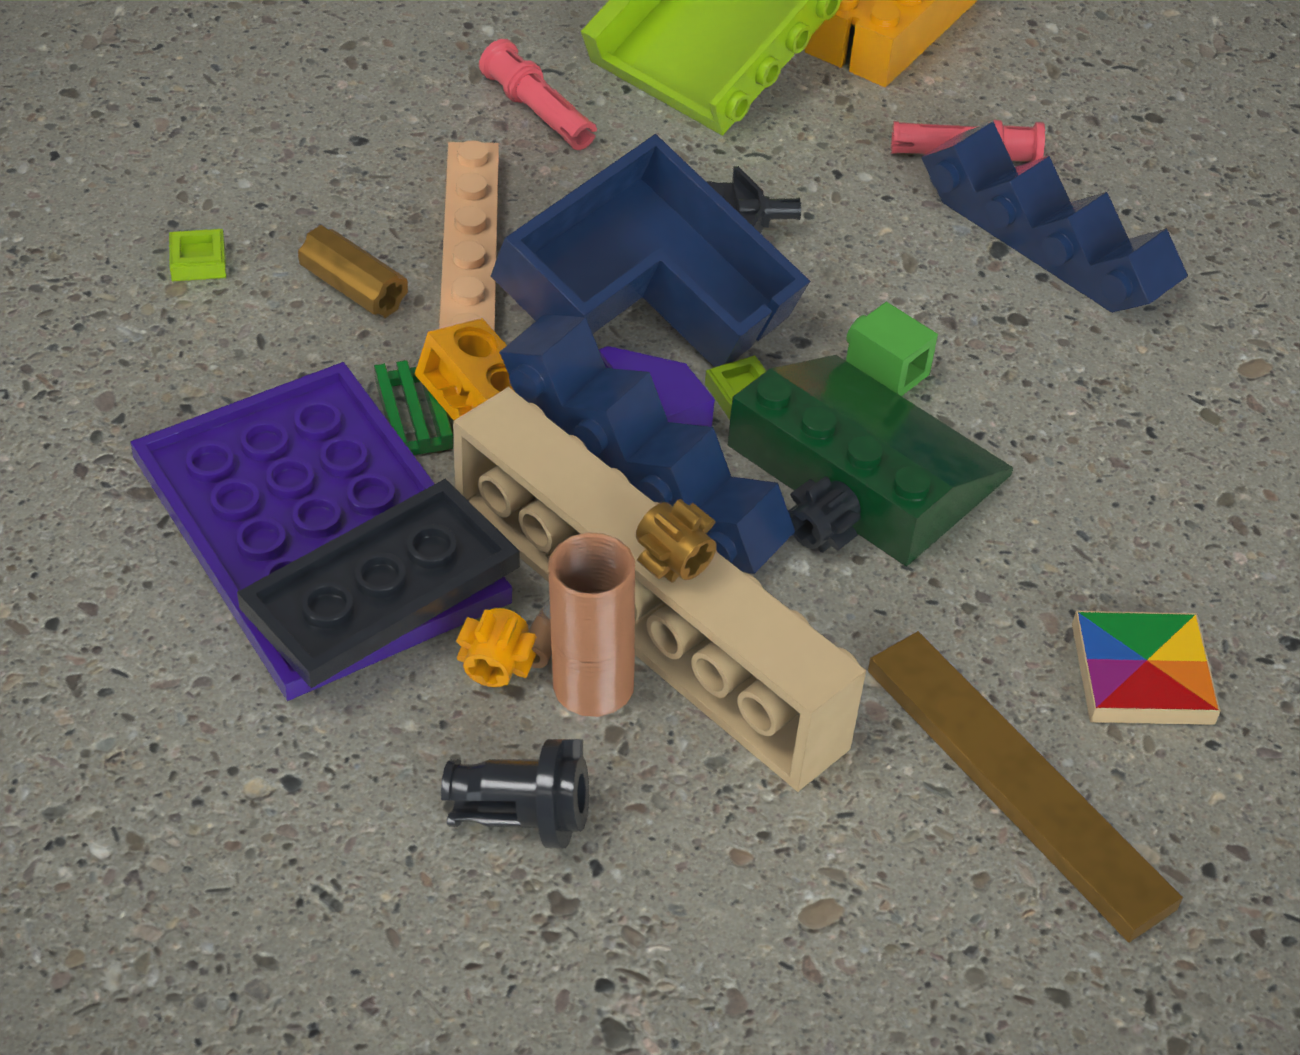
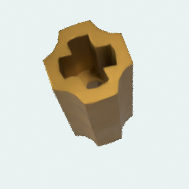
M323 225L308 232L304 244L298 250V259L301 266L374 315L379 314L383 318L388 317L399 309L403 297L408 293L407 278L335 230L327 229Z

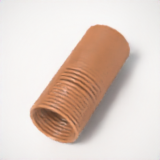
M583 533L571 536L558 544L549 559L553 689L557 700L569 711L582 716L600 717L614 713L626 705L634 692L635 559L630 548L619 539L604 533Z

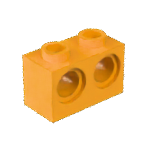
M483 318L427 333L414 374L453 420H456L509 387L513 390L509 381V374L499 353L507 345Z

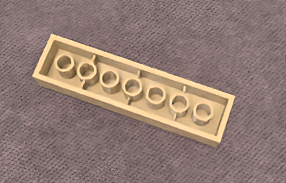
M509 387L453 421L455 488L520 551V559L549 582L548 567L550 555L558 544L569 537L583 533H604L622 541L630 548L635 559V656L794 790L799 792L851 749L866 669L859 665L850 652L831 643L812 628L802 614L788 609L764 590L755 577L740 571L721 556L717 550L710 564L695 578L683 580L678 576L676 581L672 583L664 576L658 580L637 562V558L645 548L638 543L636 530L644 515L659 503L649 499L630 484L621 471L610 468L587 450L579 438L574 435H568L549 420L537 405L528 403Z

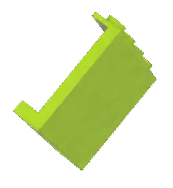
M609 0L581 30V34L591 62L723 136L734 122L744 118L751 103L765 87H770L775 83L781 69L795 54L805 49L812 34L820 25L835 15L842 0Z

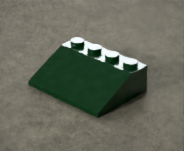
M837 355L770 368L732 397L727 446L792 490H796L809 479L817 483L825 476L829 478L830 482L840 481L846 484L855 493L860 503L861 519L852 525L857 534L906 567L1012 475V466Z

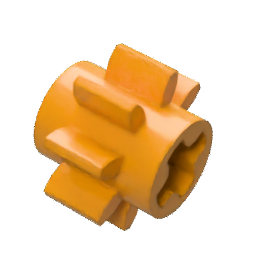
M504 608L485 609L480 621L470 617L466 618L456 640L461 646L456 659L464 662V671L475 682L487 687H501L509 684L512 674L522 678L528 676L536 656L532 648L537 637L535 634L529 633L527 622L519 614Z

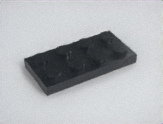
M445 478L238 591L239 609L309 687L313 688L520 568V551Z

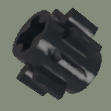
M825 476L817 483L809 479L790 494L796 503L795 506L788 510L795 529L793 536L804 547L809 549L818 548L819 552L823 553L832 546L835 550L839 551L858 536L852 525L861 519L860 503L855 493L846 484L840 481L830 482L829 478Z

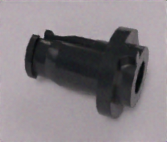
M547 739L543 744L539 759H489L477 764H461L460 759L448 760L442 776L441 800L455 801L452 812L448 813L447 825L449 827H458L462 822H475L487 827L538 828L540 839L545 848H566L570 843L573 831L581 832L584 829L588 816L589 776L586 761L583 758V739Z

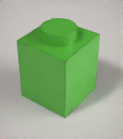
M886 301L869 315L858 317L851 325L846 338L847 343H849L846 361L900 396H903L930 375L938 334Z

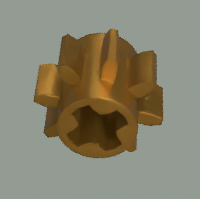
M678 499L673 506L667 502L657 504L644 515L637 527L636 539L645 548L637 558V562L658 580L664 576L672 583L676 581L678 576L683 580L695 578L706 569L715 555L716 542L706 534L715 524V520L694 503L688 506L681 499Z

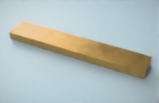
M919 631L870 658L868 672L1128 943L1178 910L1183 897Z

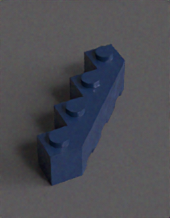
M994 121L962 132L921 157L929 173L930 180L943 204L1111 313L1148 305L1188 277L1167 228L1128 238L1108 192L1071 202L1050 156L1014 167Z
M544 314L499 352L509 374L510 384L520 397L528 403L537 405L549 420L568 435H574L579 438L587 450L610 468L621 471L629 483L649 499L658 503L667 502L672 506L678 499H681L688 506L694 503L714 519L715 524L706 534L716 542L717 552L740 571L755 574L794 534L795 529L778 482L732 477L714 427L668 422L650 372L606 368L586 317Z

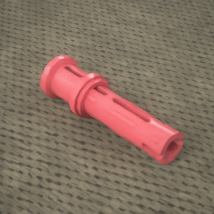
M499 39L492 42L484 50L479 61L481 73L489 80L498 81L503 86V91L510 100L528 105L535 114L561 135L573 149L582 150L592 143L596 136L593 134V132L597 131L596 125L547 84L541 68L533 61H525L518 54V49L513 42L508 39Z
M993 120L1012 161L1032 162L1043 158L1045 147L1044 122H1036L1033 127L1007 126L1003 125L1001 120ZM894 121L891 154H927L956 135L979 126L899 123V121Z

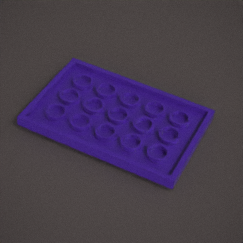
M344 362L130 441L134 460L287 701L464 624L467 617L473 619L482 617L485 609L502 608L512 603V586L505 577H502L317 686L310 688L239 609L237 592L435 484Z

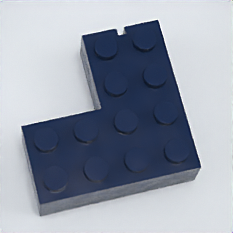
M657 134L645 140L505 237L490 276L535 321L544 314L586 317L592 334L643 297L714 367L735 361L752 347L755 340L760 341L785 321L810 283V280Z

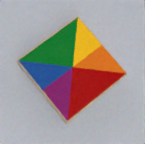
M1076 611L1072 628L1090 722L1216 724L1220 714V707L1197 613Z

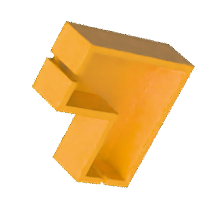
M842 0L835 15L831 19L825 20L812 34L809 43L805 47V53L839 68L843 67L846 64L851 24L855 25L849 72L886 88L977 0Z

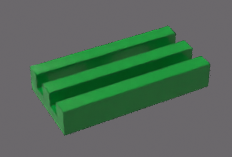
M407 360L396 362L397 370L387 371L385 363L374 365L375 382L385 418L412 454L419 455L453 449V434L446 411L422 384L437 437H429L414 383L421 382L414 374L416 367L409 368ZM401 385L416 441L407 442L392 390L393 386Z

